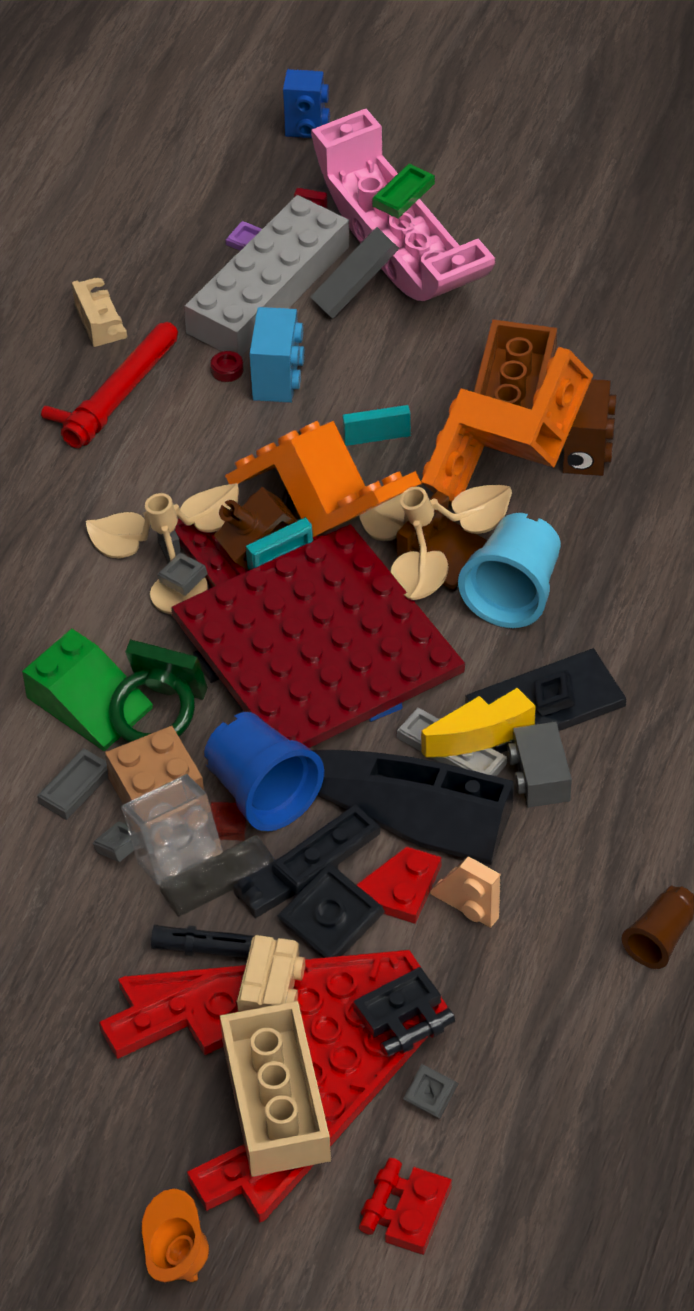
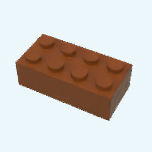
M492 319L474 392L532 410L534 395L541 388L547 374L548 362L556 353L557 328Z

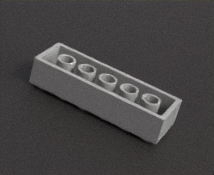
M296 195L184 306L186 333L220 351H233L242 356L251 347L257 308L289 309L349 248V219Z

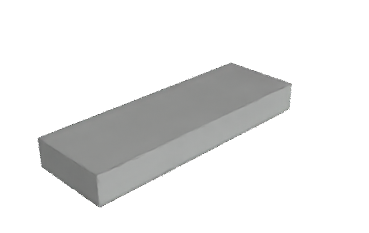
M417 707L397 730V738L421 751V730L440 719ZM492 748L454 756L431 757L440 763L492 776H497L507 765V756Z

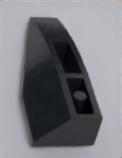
M312 750L319 755L324 765V779L318 793L319 796L347 810L356 804L380 827L420 847L462 858L469 856L478 862L492 865L513 809L514 781L445 763L409 756L351 750Z

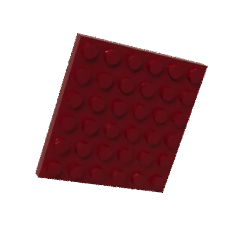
M351 524L171 607L172 617L244 712L258 715L264 722L289 740L301 742L308 748L465 672V662L415 601L406 598L404 595L407 593L406 590Z

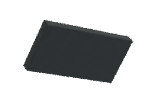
M594 648L465 695V704L480 696L489 705L518 688L535 705V725L557 722L559 731L626 706L625 695ZM567 670L572 676L575 705L542 716L537 710L534 681ZM513 740L492 748L499 753L507 751V744L513 743Z

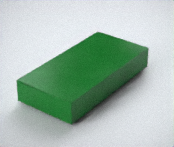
M408 164L372 198V207L399 219L435 184V175L412 164Z

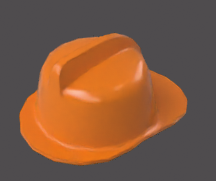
M175 1188L164 1190L152 1199L146 1207L142 1219V1238L148 1273L154 1280L164 1283L175 1280L195 1282L198 1280V1272L204 1267L209 1256V1245L206 1236L200 1228L197 1207L194 1199L187 1192Z

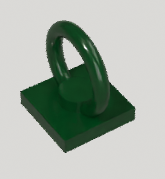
M130 639L125 653L133 673L117 686L111 697L109 715L113 728L127 742H132L152 734L133 729L127 723L123 711L128 695L135 688L144 684L161 694H178L181 704L180 712L170 726H173L180 737L193 719L195 710L194 698L203 700L208 689L198 657Z

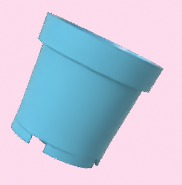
M513 513L502 518L484 546L475 551L468 559L458 577L459 592L469 609L483 620L505 628L528 626L542 615L550 592L549 580L561 548L560 538L550 524L540 518L538 521L526 518L528 514Z

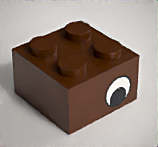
M591 379L564 444L563 473L603 476L605 462L611 463L613 443L607 442V439L613 440L615 418H608V416L615 415L616 395L610 394V380Z

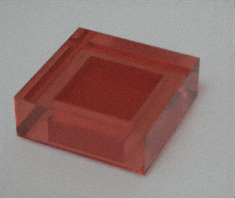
M211 802L207 830L208 839L245 841L247 819L238 810L236 803Z

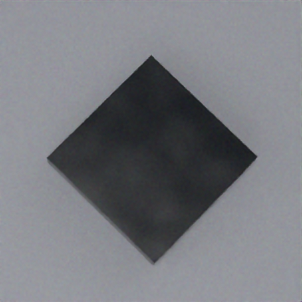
M329 863L277 917L282 924L321 957L327 958L343 956L385 911L383 906Z

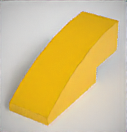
M518 688L489 705L478 696L421 730V753L425 757L454 756L484 750L513 740V728L535 725V705Z

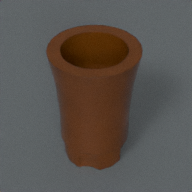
M669 886L655 899L646 912L623 932L621 939L626 952L635 961L648 968H664L668 964L673 950L684 931L693 920L694 894L683 886Z

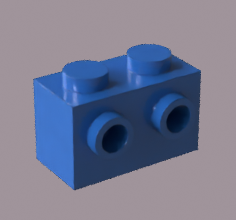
M287 69L283 87L285 137L312 138L311 129L330 123V108H325V103H328L329 84H324L323 71Z

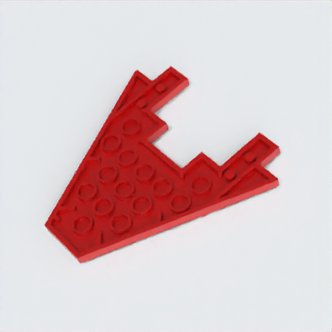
M410 950L305 959L302 981L295 980L293 989L298 990L297 1001L328 1127L330 1147L428 1038L427 1036L414 1043V1048L404 1054L397 1052L386 1057L381 1050L380 1043L390 1039L391 1035L386 1031L374 1038L354 1011V1000L421 967ZM246 965L121 977L118 979L119 988L131 1007L100 1021V1031L117 1059L185 1027H188L204 1055H207L224 1047L220 1015L238 1012L237 1000ZM441 997V1003L432 1008L437 1014L447 1009L448 1006ZM417 1015L402 1024L407 1030L422 1021ZM243 1144L187 1171L188 1181L206 1211L243 1194L261 1223L269 1217L314 1165L251 1177L245 1145Z

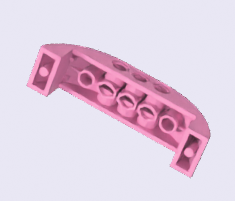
M367 109L311 129L315 152L327 187L341 215L349 219V228L354 236L362 243L378 227L400 248L381 269L407 296L418 301H426L483 278L492 271L495 265V257L479 239H475L460 246L420 199L399 219L372 207V198L398 173L382 155V126Z

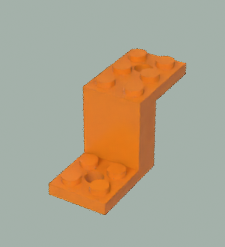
M558 347L555 356L548 362L544 382L534 395L532 410L461 388L457 398L450 405L449 417L444 429L437 436L433 455L424 466L421 483L434 494L440 491L449 496V505L452 506L454 498L466 490L484 446L554 468L593 374L571 350Z
M315 421L301 428V435L298 434L297 430H294L278 438L279 446H276L275 442L258 449L256 451L257 458H254L253 454L238 460L235 462L237 469L225 475L229 484H240L277 468L301 519L306 517L312 524L313 537L402 494L408 488L422 484L416 471L404 477L398 471L381 480L384 486H381L379 481L365 486L334 421L320 426L318 421Z

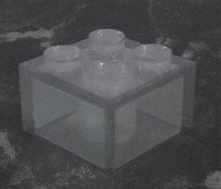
M188 774L121 806L138 864L157 885L223 853L207 793Z

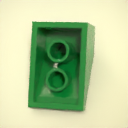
M71 628L22 671L26 697L102 751H106L121 737L112 726L109 705L115 689L127 676L98 645ZM138 687L128 695L123 709L124 717L131 727L153 709V703Z

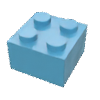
M257 308L250 348L253 400L292 403L294 389H300L301 370H297V367L304 364L305 350L304 346H299V343H302L303 323H298L297 309Z

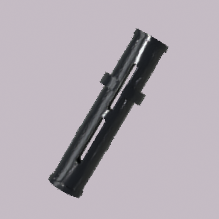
M154 924L151 949L184 951L186 956H193L194 953L248 958L254 936L197 930V927L194 925H188L187 928H176Z

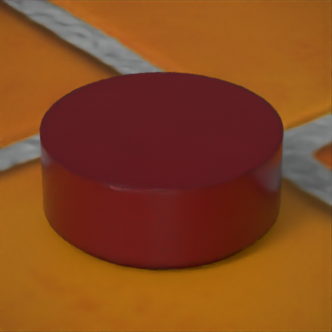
M222 351L215 354L211 359V373L218 381H235L244 372L243 359L236 352Z

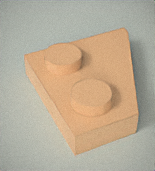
M469 856L458 867L452 869L444 879H440L430 891L431 895L463 912L468 919L474 922H481L491 928L499 919L500 874Z

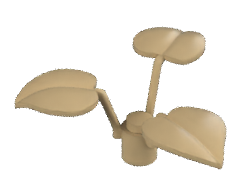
M238 484L223 485L197 493L188 498L181 508H179L178 504L173 505L169 495L164 493L154 494L145 502L146 512L143 513L144 518L133 512L113 514L102 519L87 520V531L91 542L100 553L107 557L118 559L129 557L138 551L139 541L147 540L151 525L154 531L163 534L171 561L176 555L170 533L177 525V517L187 526L195 524V527L201 532L218 531L225 522L219 516V509L221 505L229 510L231 509L225 504L227 500H234L238 503ZM204 577L184 596L161 584L158 579L151 587L150 597L155 608L172 615V606L208 590V585Z
M486 485L467 489L454 498L452 501L454 513H451L441 506L437 499L430 500L423 488L411 487L402 494L359 515L369 536L380 541L395 539L397 531L407 521L414 525L420 553L410 551L399 556L391 567V573L406 590L407 593L404 594L408 600H417L431 595L440 588L448 574L449 566L444 553L441 551L427 552L422 527L432 521L434 510L439 511L451 521L456 522L460 520L463 530L468 533H486L496 528L500 520L505 517L512 496V490L510 486Z

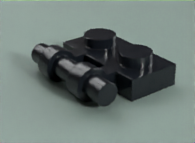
M421 967L353 1001L354 1011L374 1038L386 1031L391 1035L390 1039L380 1043L381 1050L386 1057L397 1052L404 1054L414 1048V1043L427 1036L434 1038L444 1033V1028L455 1022V1017L449 1008L437 1014L432 1007L441 1003V994ZM418 1015L422 1022L406 1030L402 1023Z

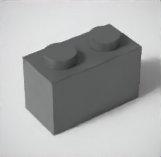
M557 722L513 728V743L507 744L510 765L517 766L518 772H515L514 775L516 790L518 794L524 793L527 808L571 801L572 778Z

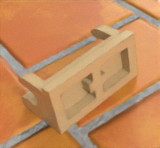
M101 278L72 282L74 305L93 347L127 338V331L115 310L108 290L91 292L93 288L105 285Z

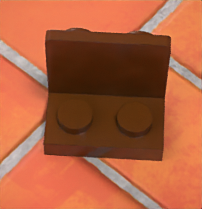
M437 491L430 500L437 499L441 506L449 510V496ZM434 510L432 521L428 525L423 526L422 531L427 552L441 551L444 553L449 568L447 577L442 585L453 590L458 586V577L463 566L475 551L484 546L487 540L477 534L466 532L462 526L449 520L439 511ZM409 521L397 531V558L410 551L420 553L416 530Z

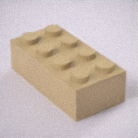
M298 1001L220 1015L222 1042L251 1177L331 1162L330 1136Z

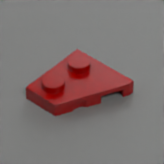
M405 847L359 882L357 886L383 906L385 915L416 924L441 869L442 857Z

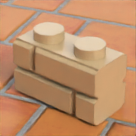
M255 935L252 938L237 1000L238 1012L297 1001L298 990L293 989L295 980L302 981L305 970V957H299V943L295 940L280 938L274 940L273 937Z

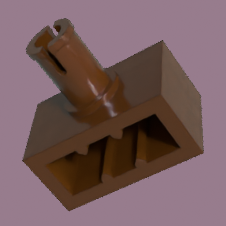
M261 487L248 498L243 506H240L234 500L225 501V504L231 508L230 510L221 505L219 516L225 522L214 536L233 561L248 570L246 546L297 522V519L279 497Z

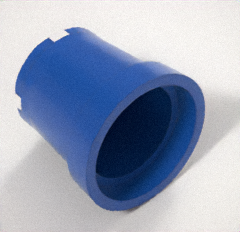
M251 712L236 714L234 716L237 720L229 725L223 722L208 739L204 750V757L208 760V765L206 766L235 798L238 810L254 828L261 831H273L283 828L298 819L317 797L324 779L322 759L301 742L289 740L264 722L258 715Z

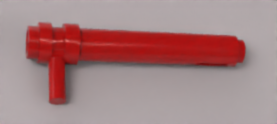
M170 322L159 323L89 400H84L72 413L44 406L41 411L42 418L63 424L61 436L68 445L74 448L88 445L95 437V434L100 432L107 424L108 417L177 342V328Z

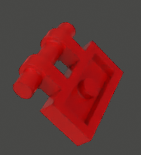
M388 1158L384 1169H380L374 1180L376 1188L371 1199H367L361 1210L363 1218L359 1225V1230L365 1234L372 1235L377 1224L388 1227L385 1234L386 1243L424 1255L452 1188V1179L414 1167L407 1180L398 1176L402 1163L395 1158ZM390 1194L401 1197L396 1210L385 1206Z

